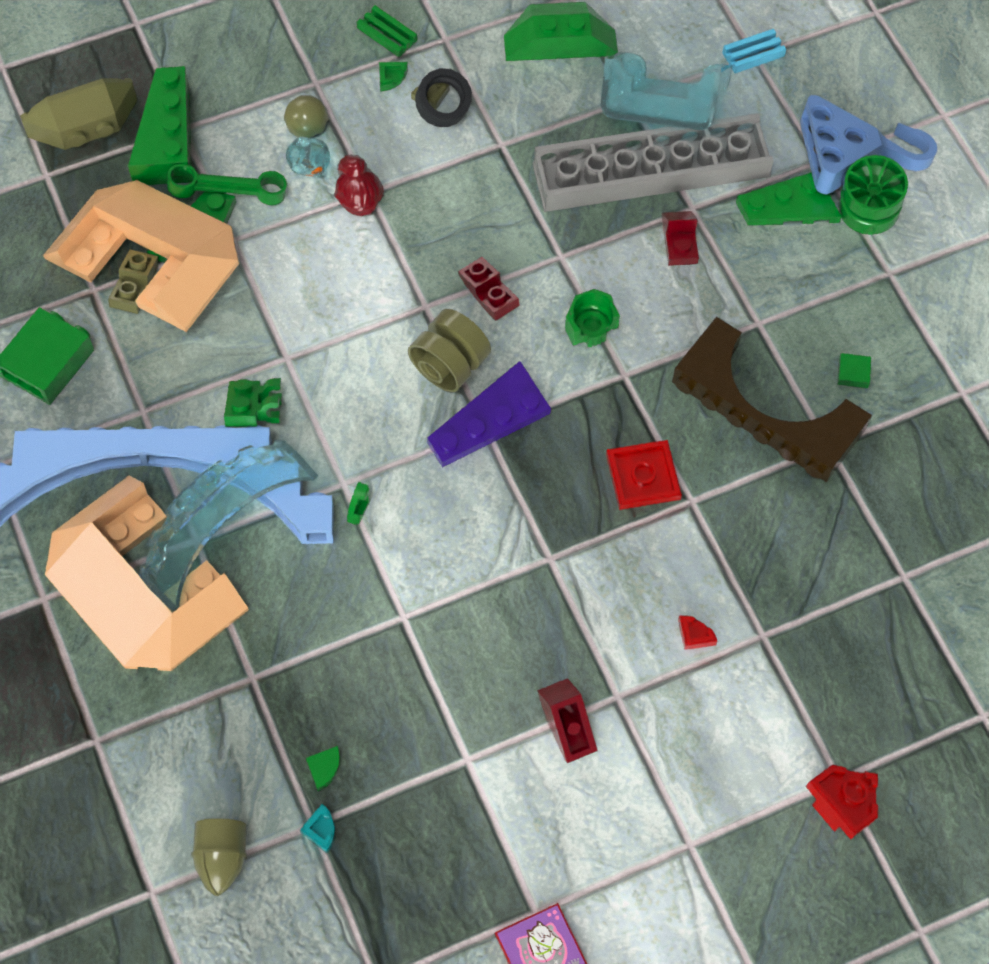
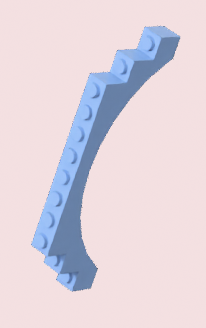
M220 425L215 428L186 426L183 429H169L164 426H156L152 429L123 427L117 430L92 427L89 430L59 428L47 431L38 428H28L25 431H15L12 465L0 463V527L12 515L39 496L74 479L109 469L156 466L182 468L213 476L248 492L272 510L298 538L301 544L334 543V505L332 495L314 492L308 496H302L303 472L301 461H294L289 458L272 461L270 427L257 425V427L232 428Z

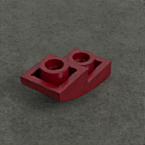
M483 257L458 271L466 287L495 321L520 306L518 297L501 282L500 273Z

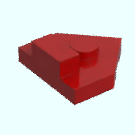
M831 765L805 786L816 798L812 806L834 832L841 828L852 839L878 818V805L876 804L878 774L866 771L859 773L846 770V767Z

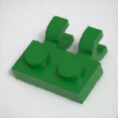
M281 378L269 379L263 386H261L260 381H250L247 379L229 381L224 413L225 427H257V421L280 423V411H271L269 409L282 406V393L271 392L272 390H281Z

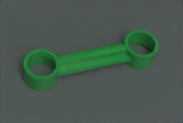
M176 164L169 169L167 175V189L170 194L177 198H188L196 191L257 195V198L262 203L277 205L284 200L287 188L285 177L276 171H266L257 179L197 174L196 170L190 165ZM177 177H186L190 179L192 183L188 185H178L175 182H173V179ZM274 184L281 190L278 192H268L262 186Z

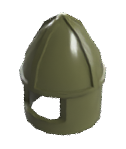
M213 818L200 820L195 823L194 845L191 857L194 860L195 870L204 887L214 896H220L232 885L241 873L244 861L247 859V824L242 821Z

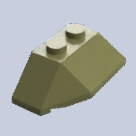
M102 78L46 97L33 106L29 112L20 115L28 138L66 150L119 132L137 102V97L131 78H125L124 80Z

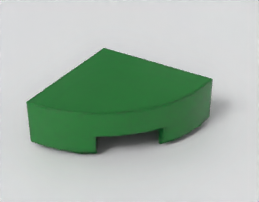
M379 62L380 92L394 89L404 81L408 72V62Z
M361 482L357 483L349 505L347 522L354 525L360 524L371 500L369 485Z
M338 746L306 758L318 792L332 782L340 764Z

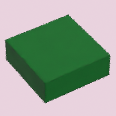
M841 353L839 356L837 385L868 388L870 384L871 357Z

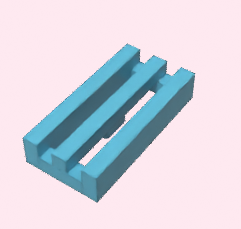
M771 29L724 45L722 53L735 74L785 57L786 48L784 45L781 46V39L779 37L776 38V31ZM772 47L774 48V49H771V50H769V51H766V52H763V53H760V54H759L760 51H763V50H766V49H769V48H772ZM749 56L748 58L736 62L737 59Z

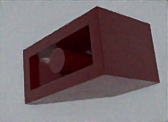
M567 678L537 690L545 718L566 763L598 751L582 695Z

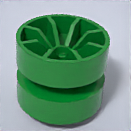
M869 155L856 160L847 170L839 199L838 208L844 223L852 230L868 235L879 234L889 230L899 218L908 189V178L904 169L893 159L881 155Z

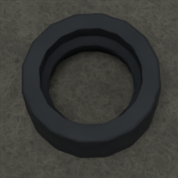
M446 68L430 71L422 79L415 95L416 108L420 116L427 123L437 127H450L457 124L466 115L472 102V90L468 81L459 72ZM445 83L452 86L458 92L460 103L454 112L442 113L435 110L429 104L427 92L433 84Z

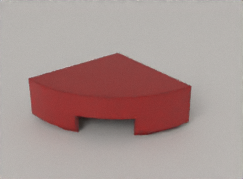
M679 616L678 622L684 650L717 645V637L710 627L708 628L693 616Z

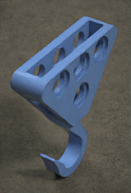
M817 95L808 97L800 119L816 190L822 194H829L844 184L849 167L862 157L881 155L893 159L907 170L921 171L927 169L932 164L937 153L935 140L922 130L898 123L894 131V135L910 145L918 147L923 152V154H914L888 140L874 126Z

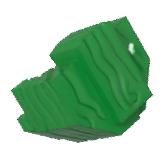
M592 289L575 295L565 320V331L573 346L586 342L588 347L600 345L606 341L608 331L619 328L620 314L613 303L611 294Z

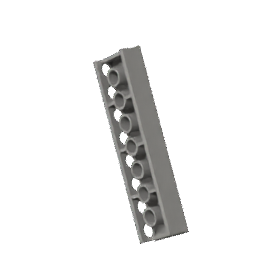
M756 113L535 147L532 164L544 212L771 177L774 160L769 155L759 123L760 115ZM743 124H753L751 127L747 129L738 130V128ZM715 128H725L720 133L710 134V132ZM688 132H697L693 137L682 138ZM660 136L669 137L667 140L663 142H654V140ZM633 140L641 141L638 145L632 147L625 146ZM602 145H612L608 150L597 151ZM572 150H584L578 155H569ZM547 153L556 154L553 158L547 160L541 159V157Z

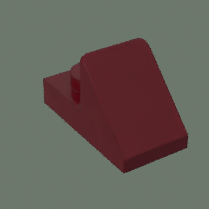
M692 211L662 213L668 266L698 264L699 255L695 234L698 220Z

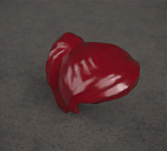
M346 155L337 164L340 176L336 181L334 196L341 203L342 207L353 215L364 216L371 214L384 197L383 185L377 175L367 168L363 158L358 155Z

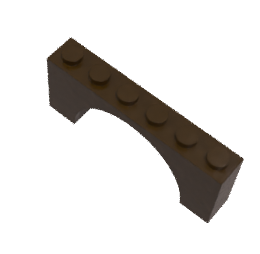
M716 316L675 367L672 383L681 392L691 394L700 400L707 409L717 411L725 416L733 426L741 427L751 433L758 442L768 444L777 450L784 459L794 461L805 468L810 476L820 478L827 483L867 429L872 415L848 399H845L830 413L808 421H784L758 411L741 395L732 375L731 358L738 348L742 332Z

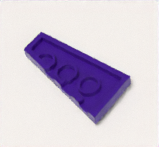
M519 361L427 437V444L443 468L549 415L551 407L521 361Z

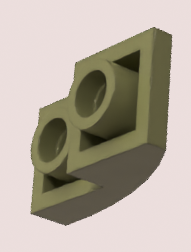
M129 250L119 268V280L108 298L109 307L138 314L140 308L135 300L153 279L158 264V256Z

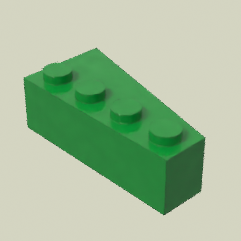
M185 66L155 69L128 164L132 181L138 180L146 185L167 184L168 171L172 166L176 164L192 166L190 93ZM177 177L173 179V182L175 183L192 182L190 179L186 177Z

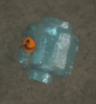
M298 137L288 146L286 151V160L290 169L299 175L320 176L326 171L331 160L327 144L315 138Z

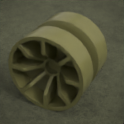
M443 309L429 324L428 331L422 332L408 347L409 358L416 369L432 384L447 392L458 391L471 376V370H476L491 353V345L482 330L468 317L452 309Z

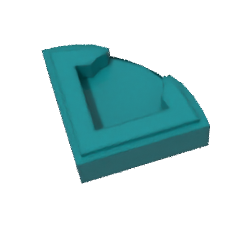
M321 804L303 825L300 832L324 852L328 853L334 842L335 826L331 813L324 804Z

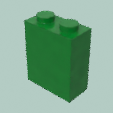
M39 307L0 354V377L51 405L93 353L94 348L90 339L91 336L83 327L79 325L74 327L67 323L58 313L54 311L49 313Z

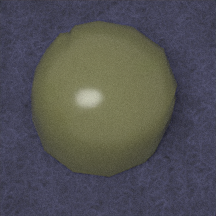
M300 95L290 101L284 114V121L289 132L298 138H311L316 134L323 133L327 121H330L328 111L322 101L312 95Z

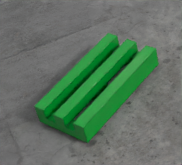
M376 5L371 8V13L367 12L364 15L363 20L359 19L356 22L357 29L397 57L404 54L417 41V34ZM371 23L372 25L380 29L383 32V34L374 29L369 24ZM393 38L395 41H397L398 43H400L402 46L400 47L399 45H397L395 42H393V41L390 40V39Z

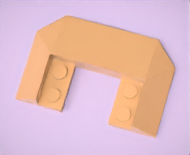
M138 180L96 190L43 255L46 260L90 283L126 239L167 258L168 260L135 302L139 308L185 332L189 330L239 265L233 230L230 225Z
M130 475L52 532L45 575L124 668L138 669V667L157 668L160 671H172L249 609L226 574L220 575L207 560L160 597H157L122 556L169 520L167 515L147 494L144 483Z

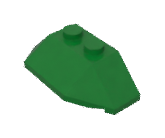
M586 2L530 4L504 34L506 61L618 56L615 29Z

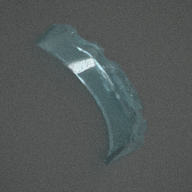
M274 440L273 445L256 449L249 445L239 449L237 457L223 463L219 460L197 476L191 485L184 488L165 510L166 520L160 529L152 531L147 541L150 550L145 565L140 566L139 577L174 612L179 608L184 582L197 556L211 537L233 515L258 497L276 488L300 481H313L318 477V474L285 440Z

